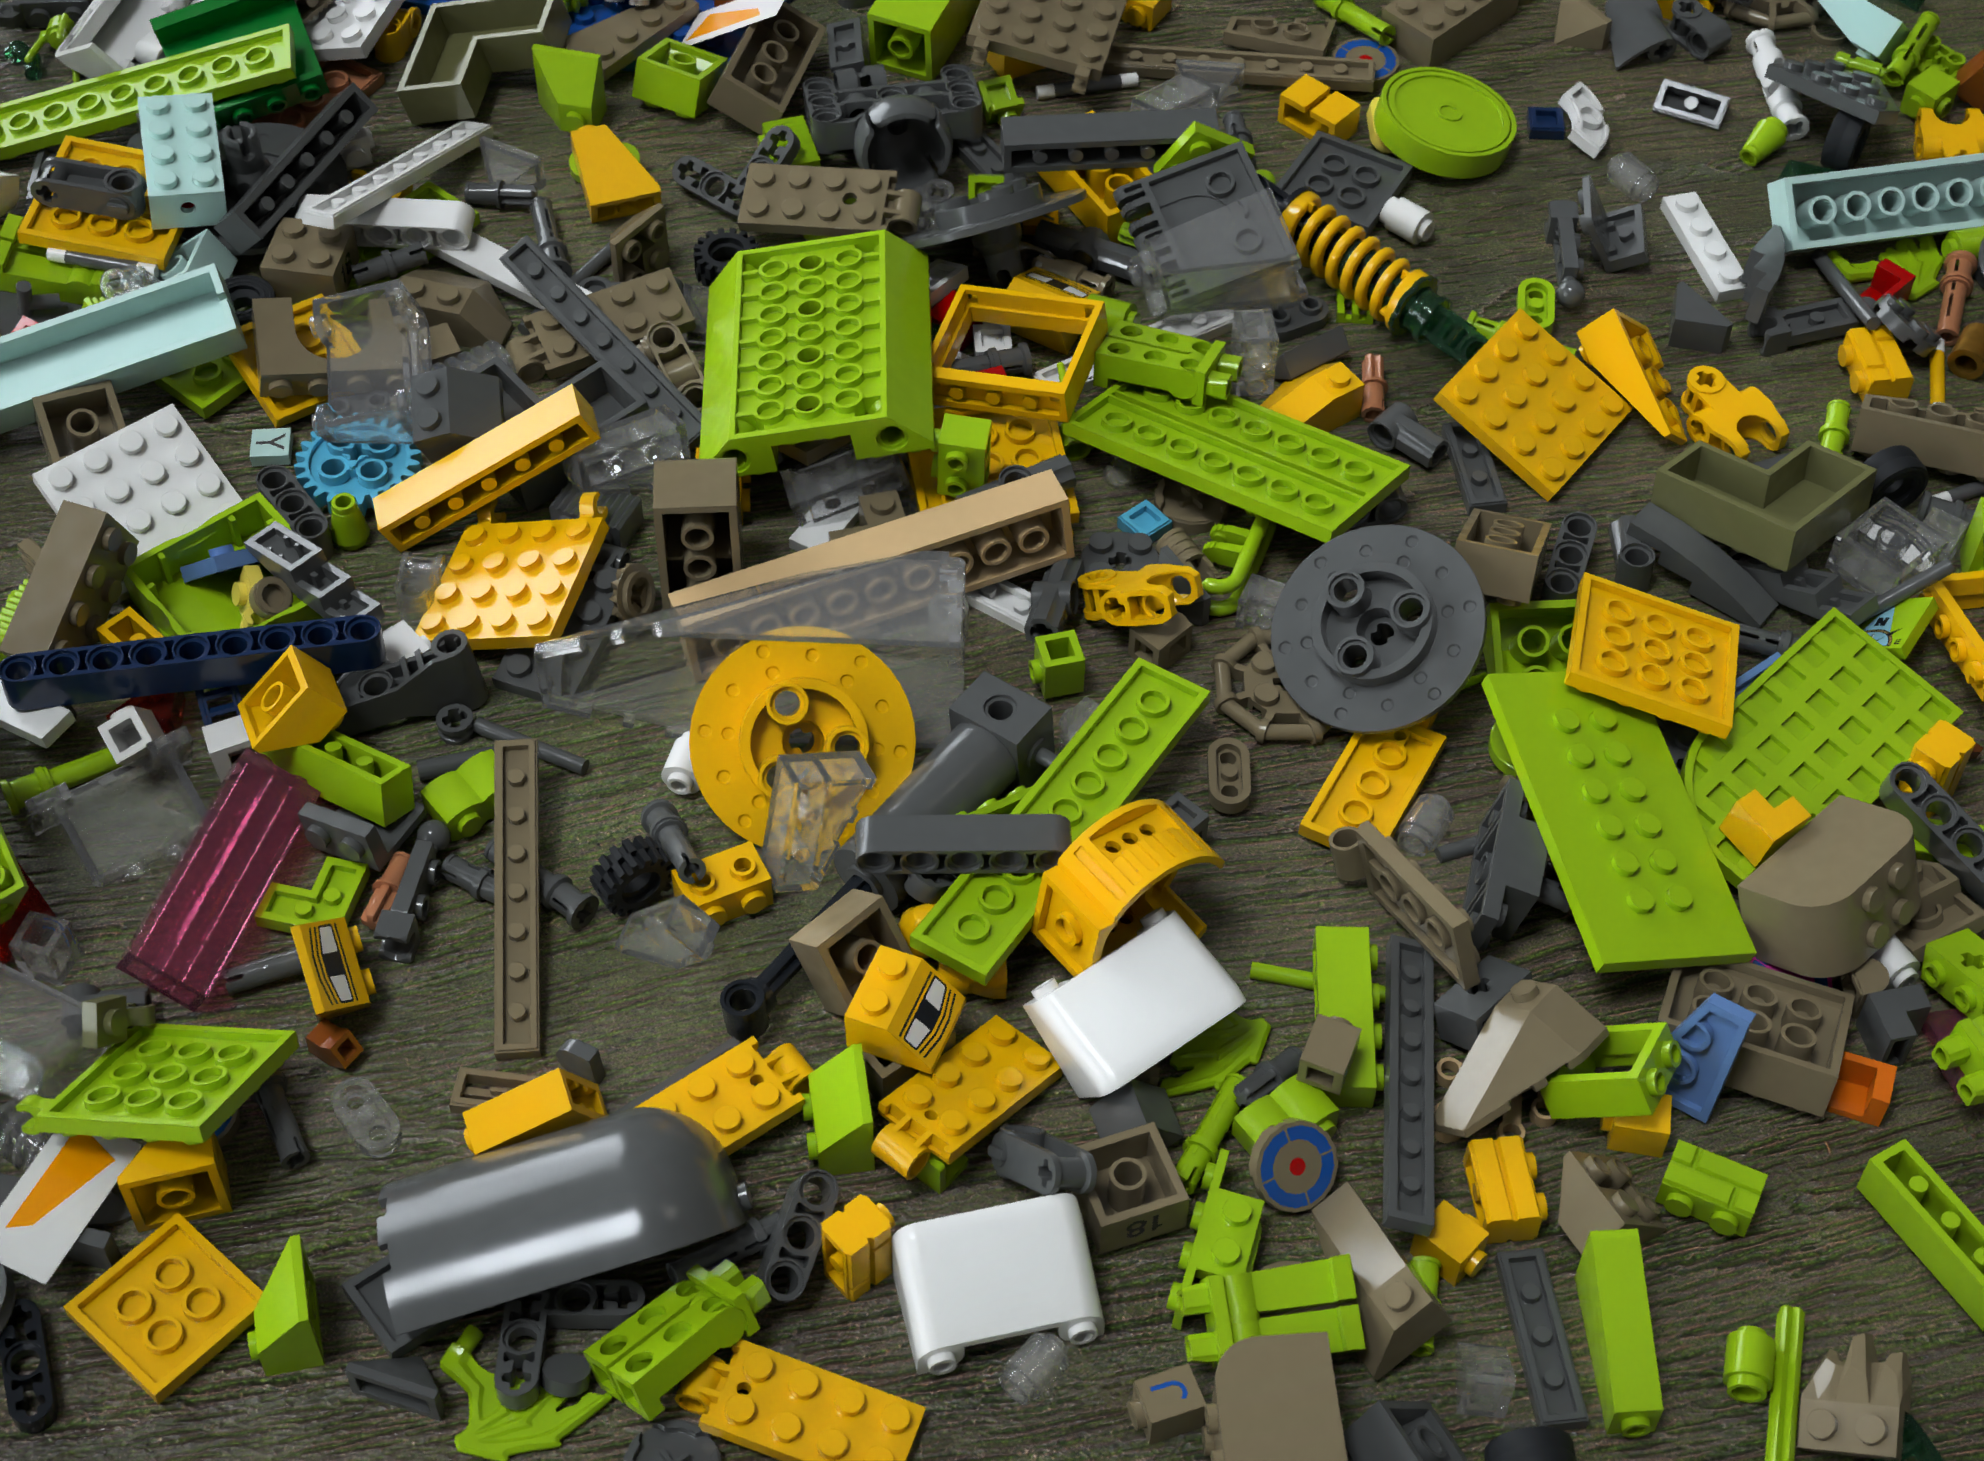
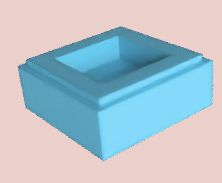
M1147 499L1117 517V527L1121 531L1133 534L1144 533L1151 538L1152 543L1172 529L1173 521Z

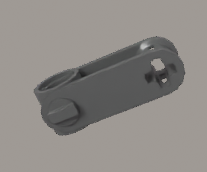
M48 157L41 165L42 174L30 186L32 196L41 204L51 207L114 217L120 220L136 219L146 211L144 194L147 190V183L136 170L130 168H118L60 157Z
M1003 1125L1000 1127V1132L995 1134L992 1145L988 1147V1155L991 1156L992 1164L998 1176L1012 1179L1043 1195H1052L1058 1190H1071L1078 1194H1089L1096 1185L1097 1167L1093 1155L1082 1148L1046 1133L1044 1129L1027 1125Z

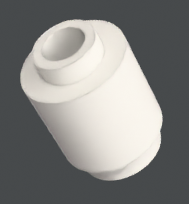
M1391 197L1385 203L1380 213L1379 220L1385 224V229L1414 245L1419 244L1421 241H1427L1435 229L1433 213L1404 197Z
M690 731L683 733L681 737L675 740L661 773L662 780L672 792L680 795L693 794L700 790L690 760Z
M1895 934L1886 942L1884 947L1878 949L1870 957L1881 962L1888 970L1890 980L1886 990L1913 985L1919 978L1917 972L1921 965L1920 962Z

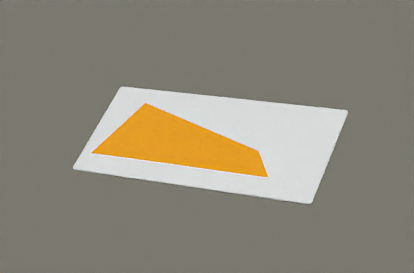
M734 0L701 12L697 15L682 43L693 45L777 15L784 0Z
M53 1133L0 1206V1264L42 1284H46L116 1184L117 1177L135 1157L141 1148V1144L128 1138L108 1140L102 1138V1136L77 1135L66 1137L62 1134Z

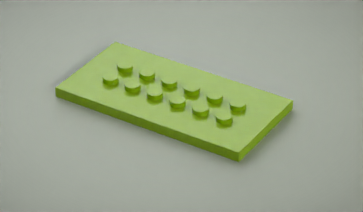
M1119 381L1073 413L1068 423L1063 422L1062 434L1324 543L1344 534L1409 479L1411 467L1409 464L1233 394H1230L1226 401L1208 397L1203 407L1192 405V398L1179 399L1167 390Z
M1566 671L1487 674L1481 685L1595 972L1608 973L1750 962L1757 954L1655 716L1632 707L1619 705L1615 701L1592 693L1581 692L1574 687L1564 684Z

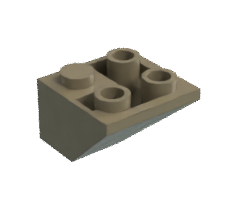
M657 203L634 215L610 234L614 282H626L661 270L670 261L664 205Z
M1569 1151L1563 1156L1558 1224L1581 1255L1590 1231L1638 1228L1640 1244L1642 1245L1667 1230V1227L1658 1217L1660 1209L1648 1195L1637 1190L1630 1180L1633 1177L1631 1171L1620 1159L1614 1156L1609 1157L1594 1153Z

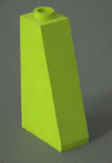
M1638 1228L1590 1231L1574 1278L1606 1434L1622 1433L1623 1436L1629 1438L1642 1437L1650 1432H1655L1664 1409Z

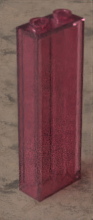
M246 748L232 764L115 968L195 1012L209 997L303 825L297 813L307 802L315 804L321 792L310 786L303 777L292 775L275 765L268 756Z

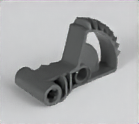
M456 629L445 630L433 639L431 651L422 653L419 648L414 652L415 656L407 659L403 656L397 662L391 664L383 662L382 665L371 670L343 673L336 681V684L348 712L344 715L342 723L335 731L349 737L409 716H436L439 710L449 704H462L470 708V710L482 706L489 696V690L465 633Z

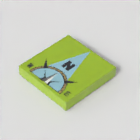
M1934 597L1907 598L1862 623L1859 627L1899 660H1906L1939 608Z

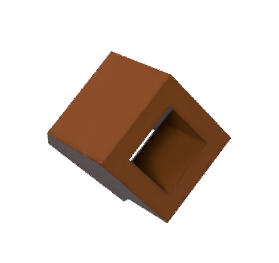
M326 1018L305 1037L310 1053L329 1066L346 1069L364 1050L349 1029L340 1028Z

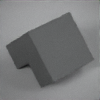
M1921 983L1868 993L1855 1025L1873 1060L1894 1066L1904 1065L1916 1037L1919 1036L1932 1008Z
M1136 1079L1105 1095L1089 1108L1100 1138L1151 1122H1155L1166 1148H1169L1183 1137L1166 1090Z

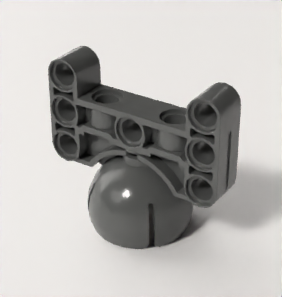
M950 64L941 69V80L836 90L834 82L826 77H813L805 80L802 85L804 114L809 133L816 146V151L821 154H833L841 150L854 149L856 162L860 169H872L873 164V170L898 171L895 191L899 189H912L919 193L930 188L938 181V174L942 176L949 166L952 158L953 139L974 140L983 135L982 98L971 68L963 64ZM855 109H865V111L859 115L851 114V112ZM930 157H932V159L934 160L938 169V173L936 172L934 166L930 162Z

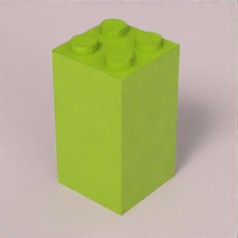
M875 0L867 13L870 65L883 64L884 69L923 81L935 80L972 21V15L976 14L981 0Z

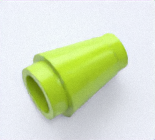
M1767 117L1758 121L1739 152L1742 162L1748 166H1755L1758 162L1781 148L1786 143V137L1788 136L1786 125L1776 117Z
M349 493L337 494L331 500L332 540L343 550H357L366 544L370 534V527L354 496Z

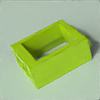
M1667 1022L1607 1025L1609 1036L1584 1062L1572 1070L1563 1065L1546 1077L1549 1085L1542 1088L1540 1093L1551 1119L1653 1115L1660 1099L1666 1093L1667 1086L1675 1070L1679 1067L1682 1058L1680 1045L1673 1039ZM1633 1065L1631 1071L1593 1073L1596 1067Z

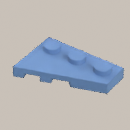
M1713 993L1671 1032L1673 1039L1679 1043L1682 1053L1681 1063L1675 1070L1665 1093L1672 1095L1673 1107L1706 1124L1714 1111L1754 1021L1755 1013Z

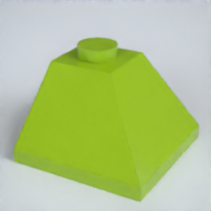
M533 44L532 55L539 104L559 129L570 132L578 130L585 125H600L607 111L601 54Z
M300 1234L289 1237L254 1310L255 1331L247 1332L251 1360H260L266 1377L325 1365L316 1280Z

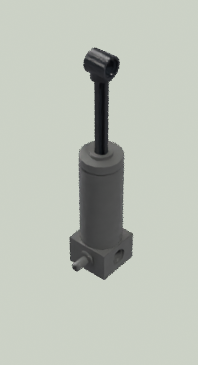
M983 671L949 707L950 733L872 815H955L961 811H966L968 814L977 810L981 804L991 798L997 800L1005 790L1011 792L1021 785H1024L1026 788L1031 787L1058 756L1055 754L1052 706ZM854 833L834 855L836 870L845 885L813 919L853 888L882 895L890 911H892L909 895L904 887L909 874H868L859 870L855 864ZM790 943L757 978L748 977L747 979L732 981L722 990L720 1005L726 1030L732 1038L735 1037L739 1041H745L754 1036L758 1039L768 1029L769 1013L777 1006L776 995L802 969V965Z

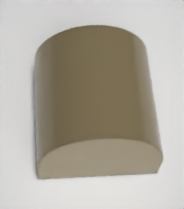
M1869 958L1860 967L1841 975L1838 985L1840 990L1855 995L1851 1013L1853 1019H1858L1868 993L1884 991L1889 984L1888 970L1876 959Z

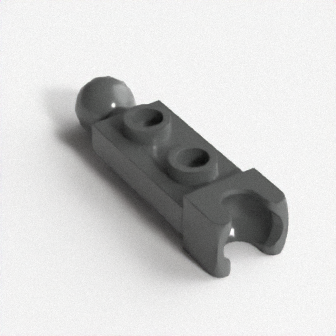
M1553 200L1548 202V222H1544L1545 243L1552 244L1558 285L1556 298L1563 307L1571 309L1582 304L1585 298L1583 285L1576 281L1582 280L1584 273L1583 258H1578L1581 243L1580 234L1576 233L1579 220L1578 205L1574 201Z
M1863 296L1862 298L1872 309L1871 306L1876 300L1872 297ZM1839 297L1779 311L1776 307H1770L1758 324L1749 321L1747 334L1751 338L1764 337V346L1760 349V354L1762 356H1770L1784 353L1787 347L1845 335L1850 328H1857L1858 324H1864L1847 305L1845 300Z
M436 819L428 820L419 827L416 842L391 910L382 909L374 930V939L382 940L378 956L384 960L399 963H411L414 961L421 941L418 924L420 920L424 921L427 918L432 885L437 886L441 878L442 862L437 860L436 854L446 849L450 843L451 832L442 821Z

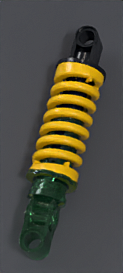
M1258 174L1296 254L1297 262L1302 267L1311 268V272L1317 278L1325 279L1331 288L1340 289L1341 294L1346 299L1355 300L1358 308L1364 311L1369 310L1373 319L1385 322L1386 327L1393 336L1398 337L1410 332L1413 339L1420 344L1429 341L1464 365L1489 340L1478 332L1475 326L1452 311L1453 303L1450 299L1437 294L1438 279L1436 277L1428 275L1421 269H1415L1410 272L1411 265L1409 260L1406 258L1395 260L1396 254L1394 249L1384 247L1380 250V240L1374 236L1366 238V231L1362 226L1351 228L1350 218L1346 215L1336 217L1337 211L1333 205L1325 204L1321 207V198L1314 189L1304 186L1289 195L1273 182Z

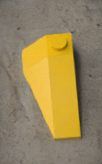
M1613 308L1577 331L1576 333L1582 344L1579 347V351L1586 363L1593 365L1663 437L1679 445L1685 444L1687 439L1678 410L1673 402L1666 398V394L1672 390L1669 382L1665 378L1663 379L1658 372L1660 368L1664 367V364L1648 327Z
M1342 362L1325 364L1293 380L1284 381L1260 406L1330 432L1360 417L1365 384Z

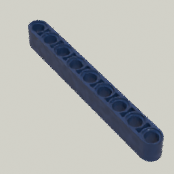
M352 615L11 655L0 663V681L7 702L12 708L31 710L254 684L264 676L291 644L330 668L332 674L377 668L385 661L386 650L380 621L371 615Z

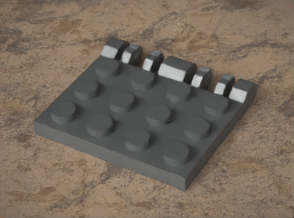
M1242 141L1125 184L1113 192V198L1118 209L1121 210L1122 218L1130 222L1140 219L1130 224L1128 231L1134 238L1135 247L1143 264L1147 266L1146 271L1148 275L1152 278H1160L1162 275H1167V277L1156 281L1154 286L1156 293L1160 295L1159 300L1166 313H1175L1183 310L1195 300L1296 262V254ZM1151 210L1152 214L1146 216V214ZM1177 267L1178 272L1170 274Z

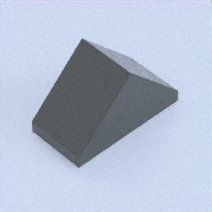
M1684 281L1678 283L1670 311L1668 346L1720 354L1726 351L1733 323Z

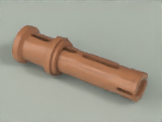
M1965 250L1952 251L1947 254L1944 260L1946 274L1940 280V290L1943 294L1936 331L1944 339L1945 346L1948 347L1955 345L1959 338L1965 300L1973 291L1974 281L1972 275L1976 272L1978 266L1976 256ZM1958 260L1960 261V262H1959V267L1956 266V262H1957Z

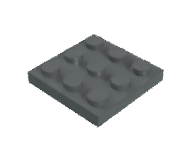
M1318 130L1276 185L1289 195L1301 187H1311L1320 196L1322 201L1321 207L1325 204L1333 205L1337 211L1336 217L1339 215L1348 216L1351 220V228L1362 226L1366 231V238H1368L1380 221L1379 217L1383 206L1391 197L1399 195L1412 177L1414 166Z

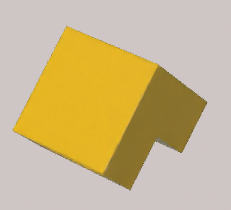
M1754 789L1736 801L1719 829L1756 868L1799 832L1812 815L1794 796L1773 808Z

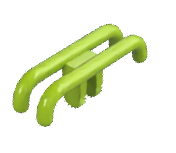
M1245 510L1247 515L1255 517L1251 529L1219 523L1212 526L1209 534L1212 540L1205 543L1202 552L1212 563L1216 562L1219 565L1232 567L1233 571L1227 578H1206L1203 580L1202 587L1208 594L1224 595L1232 593L1226 600L1218 601L1211 599L1210 616L1222 617L1231 615L1240 610L1244 605L1276 531V522Z

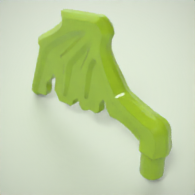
M1933 235L1916 237L1920 242L1919 248L1912 239H1901L1895 244L1896 250L1888 247L1885 252L1879 255L1878 260L1880 262L1887 258L1916 276L1908 300L1915 301L1940 285L1936 278L1945 259L1943 256H1940ZM1832 250L1827 254L1851 284L1872 281L1877 264H1879L1875 260L1860 264H1850L1837 250Z
M1233 1011L1173 1052L1169 1065L1177 1071H1190L1177 1078H1164L1160 1087L1166 1090L1168 1097L1207 1090L1213 1087L1216 1091H1219L1228 1073H1239L1247 1065H1257L1259 1063L1271 1030V1025L1262 1017L1249 1020Z
M468 1325L457 1341L452 1342L448 1346L440 1360V1369L468 1394L469 1421L466 1429L455 1436L457 1451L491 1461H508L509 1457L513 1455L561 1447V1439L568 1436L613 1399L609 1393L601 1395L588 1392L576 1405L557 1411L568 1398L554 1396L541 1387L540 1395L533 1405L520 1410L504 1407L497 1399L494 1381L495 1374L482 1368L471 1355L484 1336L473 1325ZM516 1376L515 1384L510 1388L512 1390L520 1389L524 1379Z

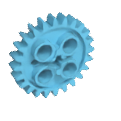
M370 413L365 421H360L358 415L353 414L351 422L347 423L341 417H338L337 426L335 427L323 423L324 432L322 434L311 431L312 442H301L303 452H296L297 463L294 464L297 481L311 499H314L319 509L327 505L329 514H331L332 498L340 493H349L354 496L365 517L367 508L372 507L374 509L372 500L374 497L422 470L423 458L420 449L413 443L411 429L403 431L400 421L390 426L388 416H384L378 422H374L373 414Z

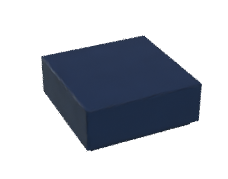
M1528 107L1526 115L1528 139H1564L1563 108Z

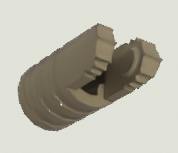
M1179 527L1169 530L1157 542L1156 551L1158 554L1162 547L1168 545L1184 566H1190L1200 573L1202 582L1206 578L1223 579L1215 566L1183 528Z

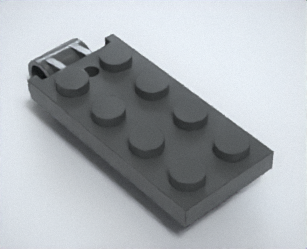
M603 542L557 647L508 649L492 678L495 688L568 710L570 709L617 616L612 615L614 603L609 599L613 595L611 582L617 580V569L624 568L626 563H631L630 549Z

